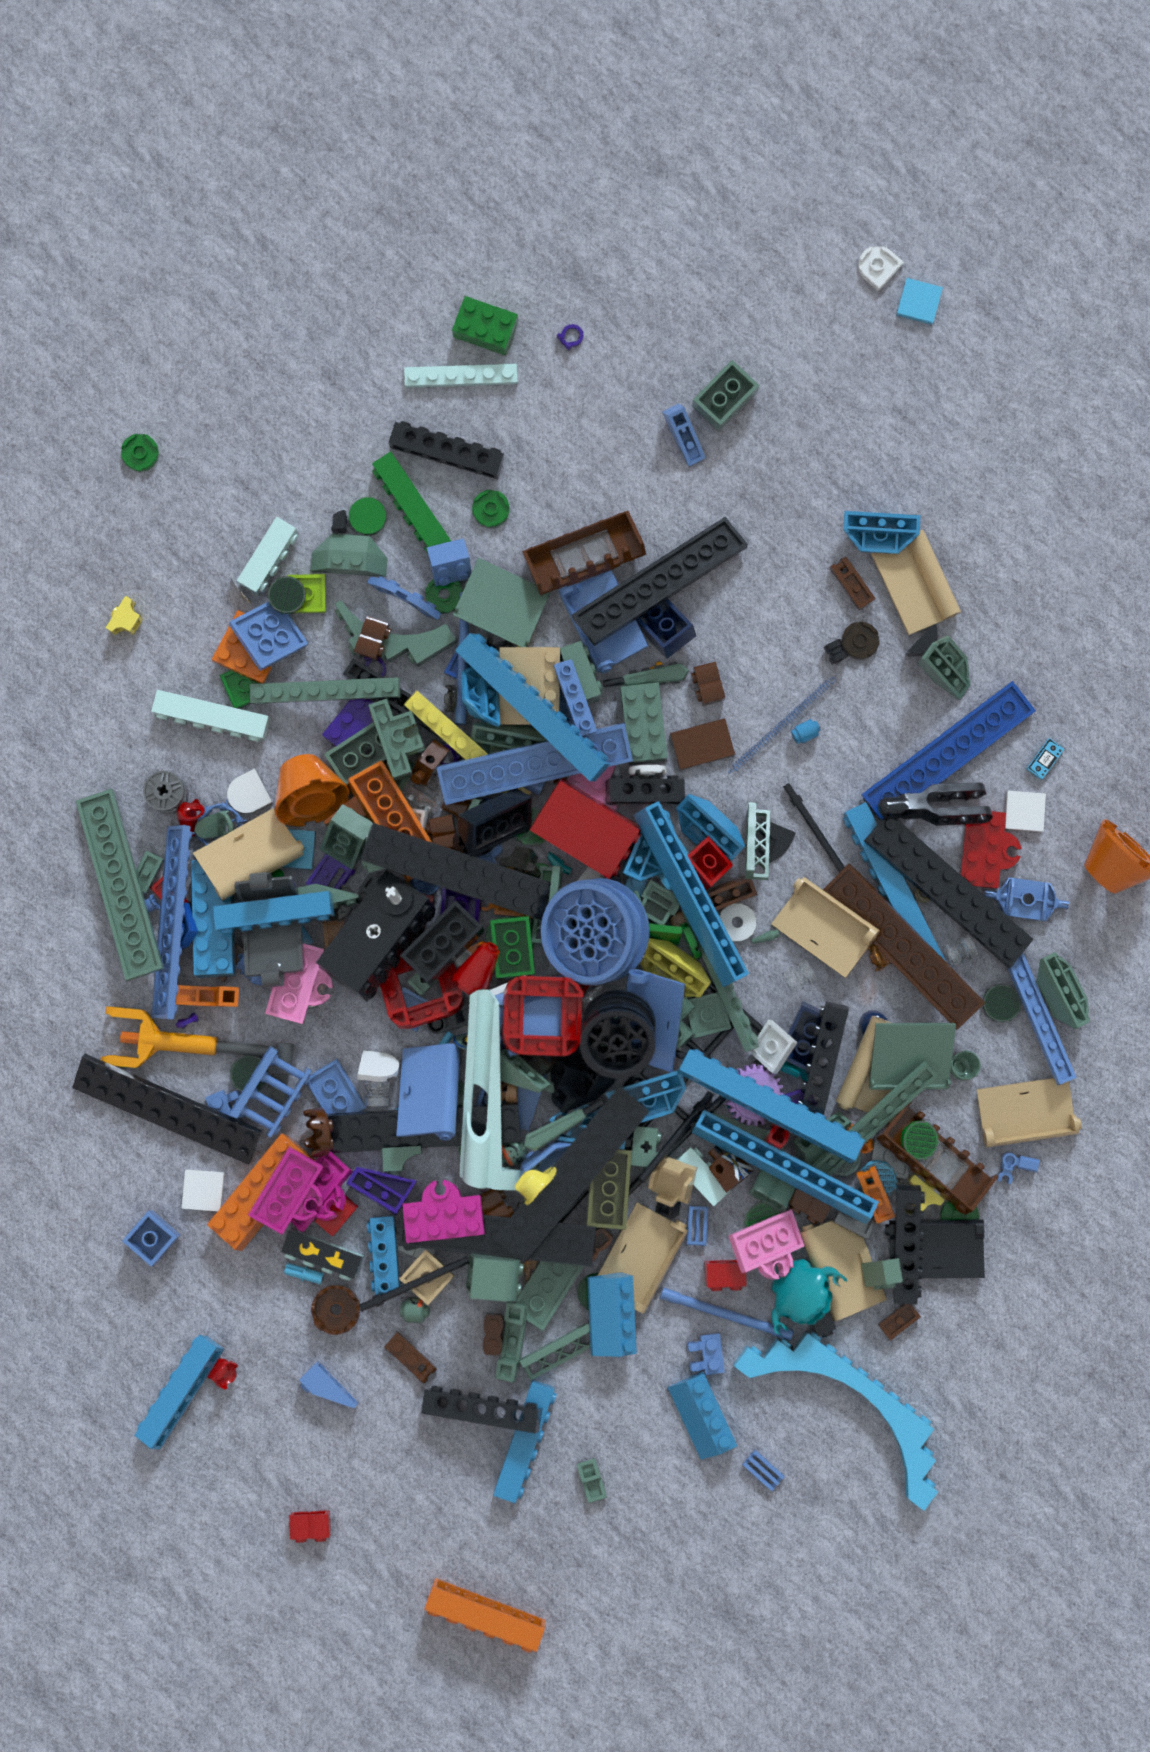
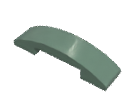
M509 1301L506 1304L504 1317L506 1324L501 1356L497 1362L496 1379L515 1382L524 1344L527 1316L526 1305Z

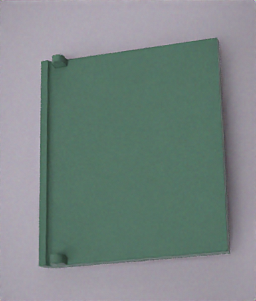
M478 557L459 602L455 607L453 616L519 647H527L550 592L540 596L535 584Z
M875 1023L869 1078L870 1090H893L923 1061L938 1075L925 1089H949V1085H951L950 1071L956 1024Z

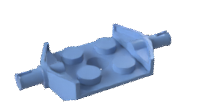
M1008 877L999 890L984 891L985 897L997 900L1000 910L1007 916L1045 922L1055 908H1069V901H1061L1056 898L1051 883ZM1025 894L1032 896L1033 901L1031 904L1024 903L1023 896Z

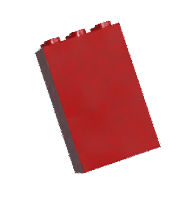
M563 778L557 783L530 828V831L608 879L611 875L616 876L621 864L619 863L621 859L626 860L631 851V843L636 844L641 836L638 824Z

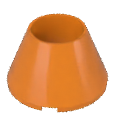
M302 754L292 757L284 762L279 769L275 815L281 823L288 826H305L304 823L315 821V823L322 822L335 813L342 804L344 805L349 801V788L317 756Z
M1104 819L1099 826L1084 863V867L1089 874L1113 894L1150 880V855L1126 832L1122 833L1117 830L1118 826Z

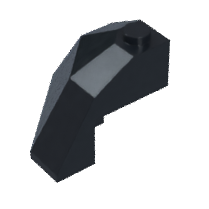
M580 1045L570 1055L552 1056L553 1066L550 1067L551 1082H554V1093L551 1094L552 1102L562 1113L596 1100L616 1080L602 1076L592 1070L583 1059Z

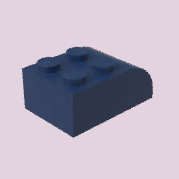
M669 599L636 619L642 633L666 659L696 637L693 624Z
M802 1001L787 1032L797 1044L786 1061L806 1070L807 1063L812 1062L813 1055H810L812 1043L816 1044L817 1036H814L816 1025H820L822 1018L818 1017L820 1009ZM828 1020L825 1023L828 1028H834L837 1024L834 1020ZM823 1039L821 1044L826 1046L829 1039Z

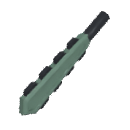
M675 661L668 663L667 666L662 664L656 665L653 669L649 667L642 668L640 672L632 670L623 677L602 680L603 687L659 682V685H665L666 682L676 684L685 679L689 670L682 663Z
M600 1099L584 1109H572L567 1112L566 1116L560 1115L555 1118L554 1122L548 1121L542 1124L541 1128L536 1127L530 1130L529 1134L526 1135L524 1147L534 1151L547 1147L548 1142L558 1140L559 1135L569 1133L571 1127L580 1126L582 1120L587 1115L603 1107L602 1100Z

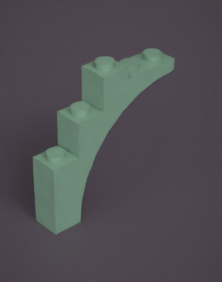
M342 600L335 603L337 608L335 613L340 621L342 619L345 620L347 624L345 629L350 636L354 635L348 639L351 644L348 648L353 656L358 654H355L354 649L364 622L352 614ZM447 624L420 634H390L389 639H385L383 643L385 650L382 659H387L390 663L409 651L407 654L412 664L416 662L419 667L457 644V641Z

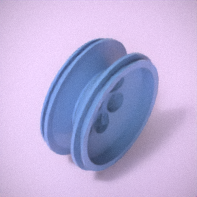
M605 878L580 880L561 888L549 901L541 922V940L548 960L561 975L571 978L578 984L599 985L619 980L627 976L629 970L635 969L645 955L649 942V922L642 903L628 887L617 881ZM588 909L591 910V917L588 916ZM604 918L608 921L607 926L604 925ZM574 919H575L576 922H577L576 928H575L574 925H573V920H574ZM606 937H607L608 940H609V945H608V946H607L606 943H605V938H606ZM575 938H576L577 941H578V946H577V947H576L575 944H574ZM591 948L594 950L593 956L590 953Z

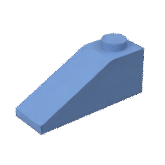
M678 403L662 411L668 428L687 465L691 466L705 459L706 457L685 407Z
M319 1361L299 1379L301 1382L300 1386L307 1393L310 1391L313 1395L351 1408H355L358 1405L354 1397Z

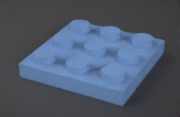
M269 601L229 622V626L259 671L308 645V642L290 615L275 611Z

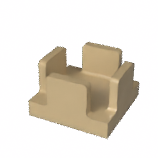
M665 1156L650 1176L648 1189L658 1193L655 1201L673 1207L678 1201L688 1204L692 1194L697 1167Z
M425 1249L399 1279L406 1284L446 1265L438 1257ZM449 1272L412 1289V1291L429 1305L455 1275Z

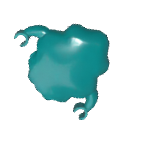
M804 1259L793 1261V1268H790L788 1274L784 1277L779 1275V1279L773 1280L771 1283V1290L776 1295L775 1307L771 1313L774 1332L782 1336L780 1333L781 1327L786 1331L789 1330L786 1325L780 1323L782 1316L791 1318L793 1322L799 1325H814L817 1323L818 1320H821L831 1311L833 1295L829 1291V1277L833 1276V1283L841 1287L838 1283L839 1279L842 1278L847 1282V1278L833 1267L815 1268ZM777 1266V1268H776V1273H777V1274L779 1273L778 1266Z

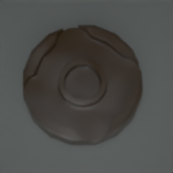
M867 622L850 624L844 630L841 637L843 650L847 652L849 657L864 660L871 657L879 646L878 632Z

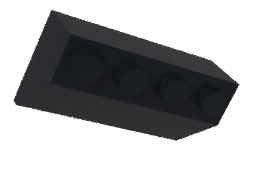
M516 788L458 814V833L470 856H477L529 831L531 828L532 797Z

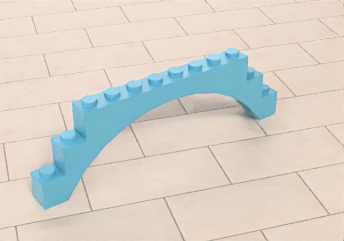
M805 1331L792 1350L790 1349L792 1345L782 1338L780 1341L776 1338L763 1357L761 1356L762 1352L755 1346L750 1348L746 1345L733 1365L749 1378L776 1371L799 1370L818 1373L847 1384L864 1395L877 1407L890 1425L900 1448L905 1468L906 1497L925 1511L938 1493L934 1488L936 1485L927 1477L923 1479L936 1462L935 1458L932 1457L934 1453L925 1446L921 1448L934 1430L930 1426L932 1422L924 1415L921 1417L915 1414L916 1409L908 1403L905 1406L901 1404L899 1396L892 1391L888 1394L883 1390L884 1385L876 1379L872 1382L867 1378L869 1374L860 1367L855 1369L851 1366L853 1362L844 1355L842 1358L836 1354L837 1350L829 1343L826 1346L820 1342L822 1338L818 1337L813 1331L811 1334Z

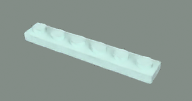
M517 364L404 367L405 388L518 384Z

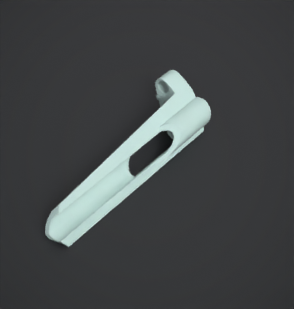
M485 989L477 990L470 995L459 1177L463 1178L466 1184L476 1188L516 1190L515 1184L520 1178L521 1170L511 1169L510 1166L502 1167L499 1001L491 991ZM473 1084L482 1087L488 1094L487 1128L483 1136H476L471 1128Z

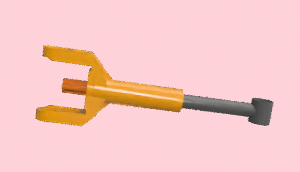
M106 1006L105 1014H109L112 1017L143 1020L140 1023L139 1033L121 1031L120 1043L138 1044L137 1054H139V1058L107 1055L101 1056L100 1060L113 1066L138 1068L158 1050L215 1056L217 1052L263 1057L269 1046L219 1041L217 1036L160 1031L146 1010ZM277 1042L276 1046H272L277 1049L278 1052L276 1054L278 1058L286 1063H292L294 1044Z

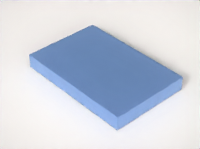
M338 1059L311 1074L312 1077L307 1085L320 1107L327 1114L362 1112L367 1109V1106Z

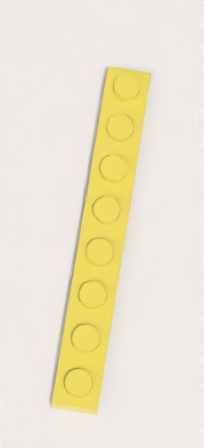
M417 690L404 704L407 709L412 711L416 717L465 760L488 755ZM523 787L518 788L527 795L531 793L529 790Z

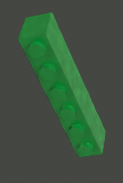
M390 451L373 462V475L377 480H382L384 483L382 488L388 496L392 495L394 498L393 504L398 511L402 510L404 513L403 519L406 524L413 526L415 529L413 534L419 542L423 541L426 546L424 550L427 555V547L451 542V539L392 452Z

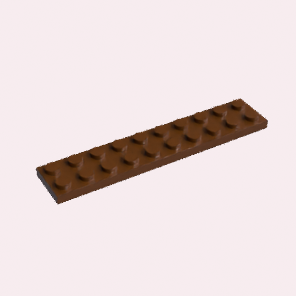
M850 863L823 889L880 930L872 943L949 1023L956 1024V1030L985 1004V1001Z

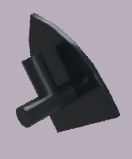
M760 818L759 824L761 825V824L764 823L766 820ZM770 822L769 863L781 857L788 850L796 832ZM758 831L755 837L762 841L765 835ZM760 847L755 850L756 856L759 859L765 855V852Z

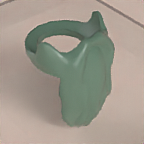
M220 811L202 818L195 825L194 832L203 839L217 836L222 837L233 831V824L228 814H226L229 811ZM226 822H227V825H228V832H226V830H225V828H226Z

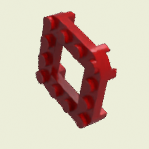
M400 958L401 960L397 967L391 969L388 979L380 984L387 1014L399 1029H412L452 1016L463 1007V991L457 987L459 983L456 980L452 981V975L456 970L454 963L438 978L443 997L409 1008L406 1006L398 975L413 969L402 958Z
M524 975L510 980L504 989L502 1039L506 1049L519 1055L567 1056L573 1053L579 1047L581 1038L582 998L584 996L580 986L568 977ZM524 996L561 997L560 1036L523 1035Z

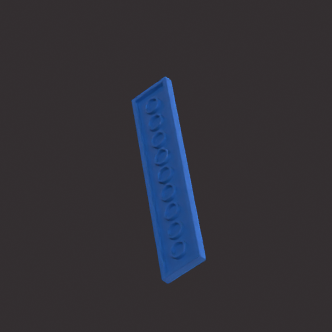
M1012 681L862 793L861 796L881 821L883 816L879 813L877 807L881 799L885 797H898L906 793H921L932 784H940L1036 710Z

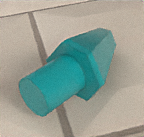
M549 851L547 859L551 865L562 867L563 873L570 875L572 868L564 865L565 861Z

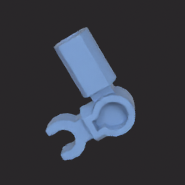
M1005 1152L1001 1156L1002 1163L1000 1168H1002V1171L998 1173L997 1181L1001 1182L1002 1177L1007 1175V1183L1011 1184L1013 1181L1011 1171L1014 1170L1015 1165L1018 1169L1037 1173L1040 1162L1038 1159L1021 1155L1016 1157L1011 1152Z

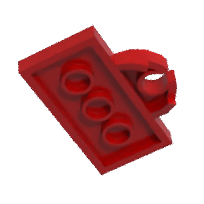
M992 811L993 819L983 824L965 825L960 875L974 887L998 889L1000 870H1007L1015 866L1021 857L1018 855L1015 857L1008 856L1007 848L1014 847L1016 850H1021L1022 848L1014 835L1004 832L1006 813Z

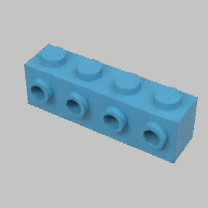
M395 1215L371 1217L370 1222H367V1232L371 1233L372 1240L368 1242L369 1253H373V1261H370V1271L374 1273V1280L371 1281L372 1292L376 1294H383L400 1286Z

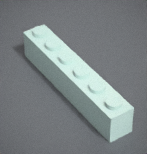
M161 690L156 691L151 710L156 715V718L167 721V718L175 719V723L182 725L188 722L192 723L195 728L204 729V727L212 728V732L220 734L226 731L230 732V736L241 738V735L249 737L248 740L258 743L260 740H266L271 720L266 715Z

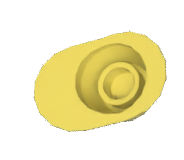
M550 1167L544 1172L529 1170L519 1178L515 1184V1189L525 1197L524 1204H530L550 1183L557 1171L555 1167Z

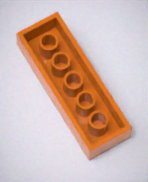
M382 760L348 779L349 788L372 823L431 842ZM403 875L407 882L413 879L412 877Z
M280 1134L207 1224L234 1250L243 1251L264 1225L248 1216V1213L288 1147L290 1146L316 1161L314 1157L288 1135Z
M437 1578L434 1579L424 1609L431 1616H443L446 1618V1621L452 1624H457V1622L464 1624L468 1630L476 1631L477 1629L484 1632L483 1634L489 1638L498 1637L502 1639L503 1643L519 1645L522 1650L529 1653L532 1651L537 1652L545 1631V1619Z

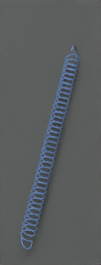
M823 684V685H820V687H818V688H820L823 692H825V691L822 689L821 686H823V687L827 690V688L824 686V684ZM819 689L815 690V692H812V694L815 693L818 697L819 695L816 693V691H818L822 695ZM811 696L807 697V699H804V701L807 700L810 704L811 702L808 700V698H810L814 702ZM803 703L799 704V706H796V708L799 707L802 711L803 709L800 707V705H802L806 709ZM794 710V711H791V714H790V715H792V716L794 717V715L792 714V712H794V713L797 715V713L795 712V710ZM781 722V723H778V726H777V727H779L780 729H781V727L779 726V724L783 726L782 722Z

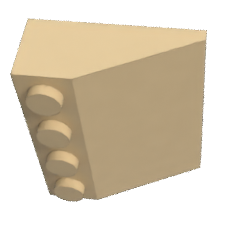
M499 647V657L510 662L513 665L512 669L516 673H521L527 679L525 682L529 686L533 685L540 692L539 695L543 699H548L554 705L552 708L558 712L560 683L554 665L560 663V647ZM499 694L500 725H531Z

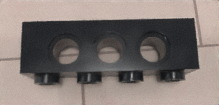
M613 775L611 779L605 781L606 804H654L658 801L660 804H680L685 799L684 779H679L676 775L667 776V779H660L658 775L648 776V779H641L640 775L630 776V779H623L622 775ZM623 785L629 786L630 794L623 792ZM642 785H646L649 788L648 794L642 792ZM661 785L667 787V794H663L660 791Z

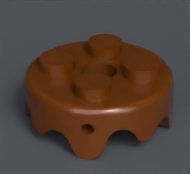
M323 1108L303 1111L304 1116L310 1117L306 1122V1127L313 1131V1135L304 1140V1145L314 1149L311 1153L312 1157L328 1156L330 1150H333V1140L330 1136V1132L333 1131L332 1121L328 1120L327 1113Z
M330 1285L317 1293L311 1305L315 1326L330 1335H338L351 1330L357 1323L361 1312L357 1295L350 1288L343 1285ZM333 1304L341 1306L342 1311L339 1315L331 1312Z

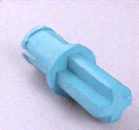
M290 1263L286 1264L284 1270L286 1275L318 1285L321 1284L324 1275L323 1272L308 1269V1266L304 1268Z

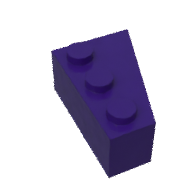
M370 699L349 700L322 736L336 747L374 722L369 708V704L374 702Z
M356 1167L346 1185L396 1216L417 1183V1180Z

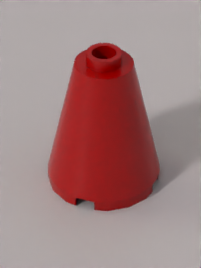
M492 942L483 943L454 971L452 981L456 980L459 983L457 987L469 995L477 990H488L499 956L498 947Z

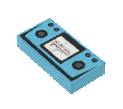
M1048 738L1026 770L1042 780L1064 751V748Z

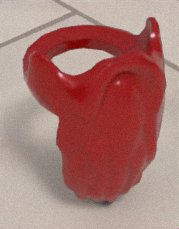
M194 799L191 803L183 802L176 811L179 824L190 826V831L193 833L198 818L204 814L205 808L198 799Z
M219 1358L207 1377L213 1380L217 1387L227 1390V1385L234 1382L237 1377L236 1368H238V1364Z

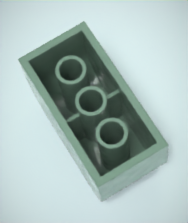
M469 1253L466 1292L469 1298L516 1301L517 1296H520L521 1284L518 1282V1279L523 1273L522 1262L517 1258Z

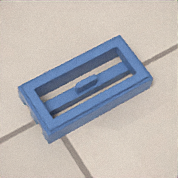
M689 1205L687 1245L706 1246L708 1206ZM693 1210H696L695 1241H691ZM700 1210L704 1211L702 1242L699 1241Z
M756 1449L742 1463L745 1468L771 1491L785 1477ZM756 1455L774 1473H776L778 1477L774 1478L753 1457ZM751 1461L760 1471H762L770 1480H772L773 1483L770 1484L768 1481H766L748 1463Z

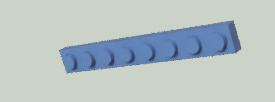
M1022 953L1014 965L1007 969L1058 1086L1077 1077L1026 957Z

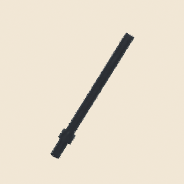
M790 783L786 784L783 788L791 798L790 802L793 807L796 806L840 873L845 866L802 803L803 799L801 796L796 794Z
M708 1091L700 1101L695 1103L692 1107V1112L638 1177L639 1181L644 1183L697 1116L701 1115L703 1110H706V1105L714 1097L712 1092Z
M467 1256L386 1293L376 1294L372 1296V1299L359 1304V1308L363 1312L374 1306L379 1307L389 1299L469 1264Z

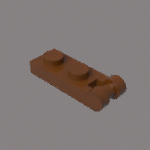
M845 556L840 559L841 562L833 564L829 568L858 610H861L876 598ZM845 568L848 572L843 575L841 570Z
M399 1332L384 1346L424 1384L428 1380L427 1377L437 1370V1367ZM424 1364L426 1368L421 1372L418 1367Z

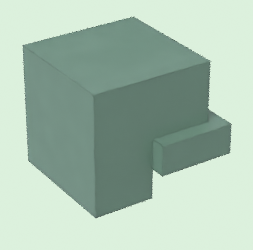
M650 880L641 895L643 898L642 905L647 914L648 921L653 924L665 925L669 916L672 915L674 917L680 907L674 893Z

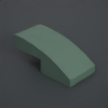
M596 1459L578 1463L577 1468L588 1503L608 1498Z

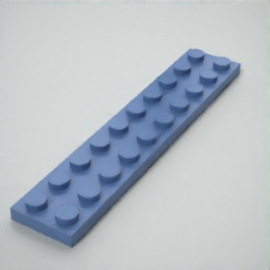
M624 723L600 728L595 733L582 736L584 739L588 738L593 742V748L596 751H601L608 757L607 761L610 763V766L633 761ZM549 741L436 767L445 805L581 773Z
M186 825L167 827L157 943L164 969L155 972L151 1018L174 1019V1015L177 1012L175 1002L179 990L177 978L180 974L179 957L182 953L180 942L183 936L182 919L185 915L183 907L184 899L187 895L185 883L188 878L187 861L190 857L188 847L191 840L190 826Z

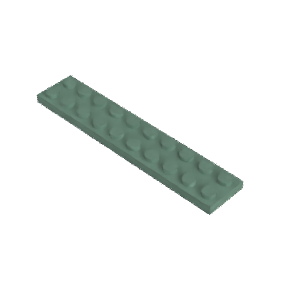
M111 788L76 800L125 980L130 981L163 970L164 966L114 790Z

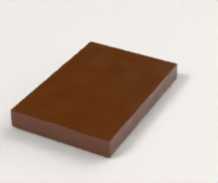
M725 718L670 733L680 770L735 756Z

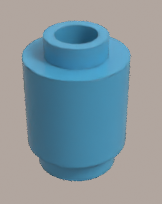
M809 719L795 726L791 730V734L796 744H803L818 737V732L821 729L817 721L813 722L812 719Z

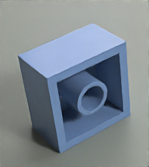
M464 538L427 547L435 586H445L452 582L465 581L470 577L472 573L470 558Z
M150 1210L147 1211L122 1242L152 1267L159 1262L181 1234L157 1213Z

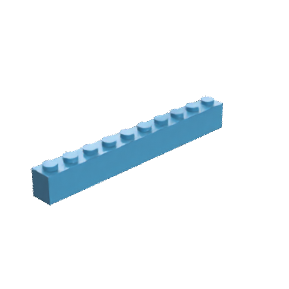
M469 633L455 651L589 781H596L610 766V763L607 761L608 757L603 752L596 751L593 748V742L588 738L584 739L579 734L581 731L575 725L567 723L566 716L559 711L556 712L552 708L554 705L548 699H543L539 695L540 692L533 685L529 686L525 682L527 679L521 673H516L512 669L513 665L506 659L502 660L498 656L500 653L494 647H489L485 643L486 639L483 636Z
M660 802L649 805L634 814L636 822L722 986L725 987L748 975L749 972Z
M865 802L846 811L843 814V822L846 828L851 829L853 833L851 838L855 845H859L862 851L860 856L864 863H868L870 867L868 872L873 880L876 879L879 885L877 886L878 892L944 959L903 875L864 842L866 837L877 826L867 803Z
M689 1049L677 1071L678 1074L849 1163H853L856 1160L865 1141L859 1133L843 1129L844 1126L838 1122H829L824 1115L808 1111L809 1108L807 1106L791 1102V1098L781 1094L779 1096L773 1092L772 1088L756 1084L755 1079L739 1075L736 1069L722 1066L721 1062L717 1059L704 1057V1053L697 1049Z
M703 1110L692 1131L693 1134L864 1224H867L872 1218L879 1201L706 1110Z

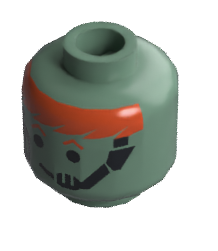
M522 1139L521 1142L501 1144L503 1164L507 1163L509 1166H514L526 1159L528 1150L524 1147Z
M408 1297L401 1303L400 1316L404 1318L405 1322L421 1324L426 1317H429L430 1306L420 1298Z

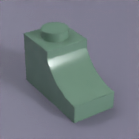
M421 1146L382 1148L383 1172L388 1171L390 1175L400 1174V1171L404 1170V1165L410 1157L423 1153Z

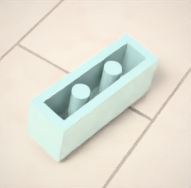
M689 1147L676 1160L697 1167L694 1186L715 1206L729 1192L726 1193L709 1170L711 1163L708 1162L706 1164L701 1159L703 1154L697 1148L692 1149Z

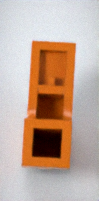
M178 985L176 1005L238 1007L239 987Z

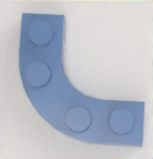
M370 576L367 582L378 591L408 603L429 618L438 620L441 615L435 609L436 606L434 604L423 601V596L416 592L411 594L400 588V584L391 579L388 581L381 576L378 578Z

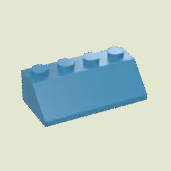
M619 1272L587 1277L591 1356L621 1357L637 1354L633 1276Z
M703 1371L668 1387L701 1460L720 1455L737 1447V1443Z

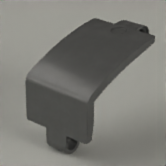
M269 872L251 873L248 881L235 882V890L240 903L299 895L292 876L273 878ZM298 921L291 922L289 926L271 924V928L260 929V926L252 927L251 931H243L246 977L261 976L263 988L284 986V973L302 972L304 970L302 924H298Z

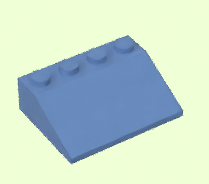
M504 993L494 995L499 1001V1032L501 1037ZM524 996L523 1035L560 1036L561 997ZM507 1049L509 1057L517 1055Z

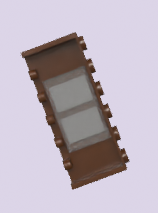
M629 511L618 513L615 516L600 520L589 526L582 527L522 551L525 563L540 596L620 567L621 564L646 555L644 542Z
M911 1101L887 1123L876 1139L884 1148L889 1149L898 1160L905 1162L913 1173L925 1179V1183L940 1192V1196L955 1206L958 1212L964 1215L973 1212L999 1176L995 1174L989 1177L984 1173L983 1169L985 1166L980 1162L974 1164L968 1159L970 1153L967 1150L960 1152L953 1146L955 1140L952 1137L945 1139L938 1133L940 1127L937 1124L932 1125L938 1134L939 1143L937 1150L931 1157L925 1160L914 1159L901 1147L900 1137L905 1127L913 1121H924L923 1119L926 1115L921 1111L917 1113L909 1108L912 1103Z

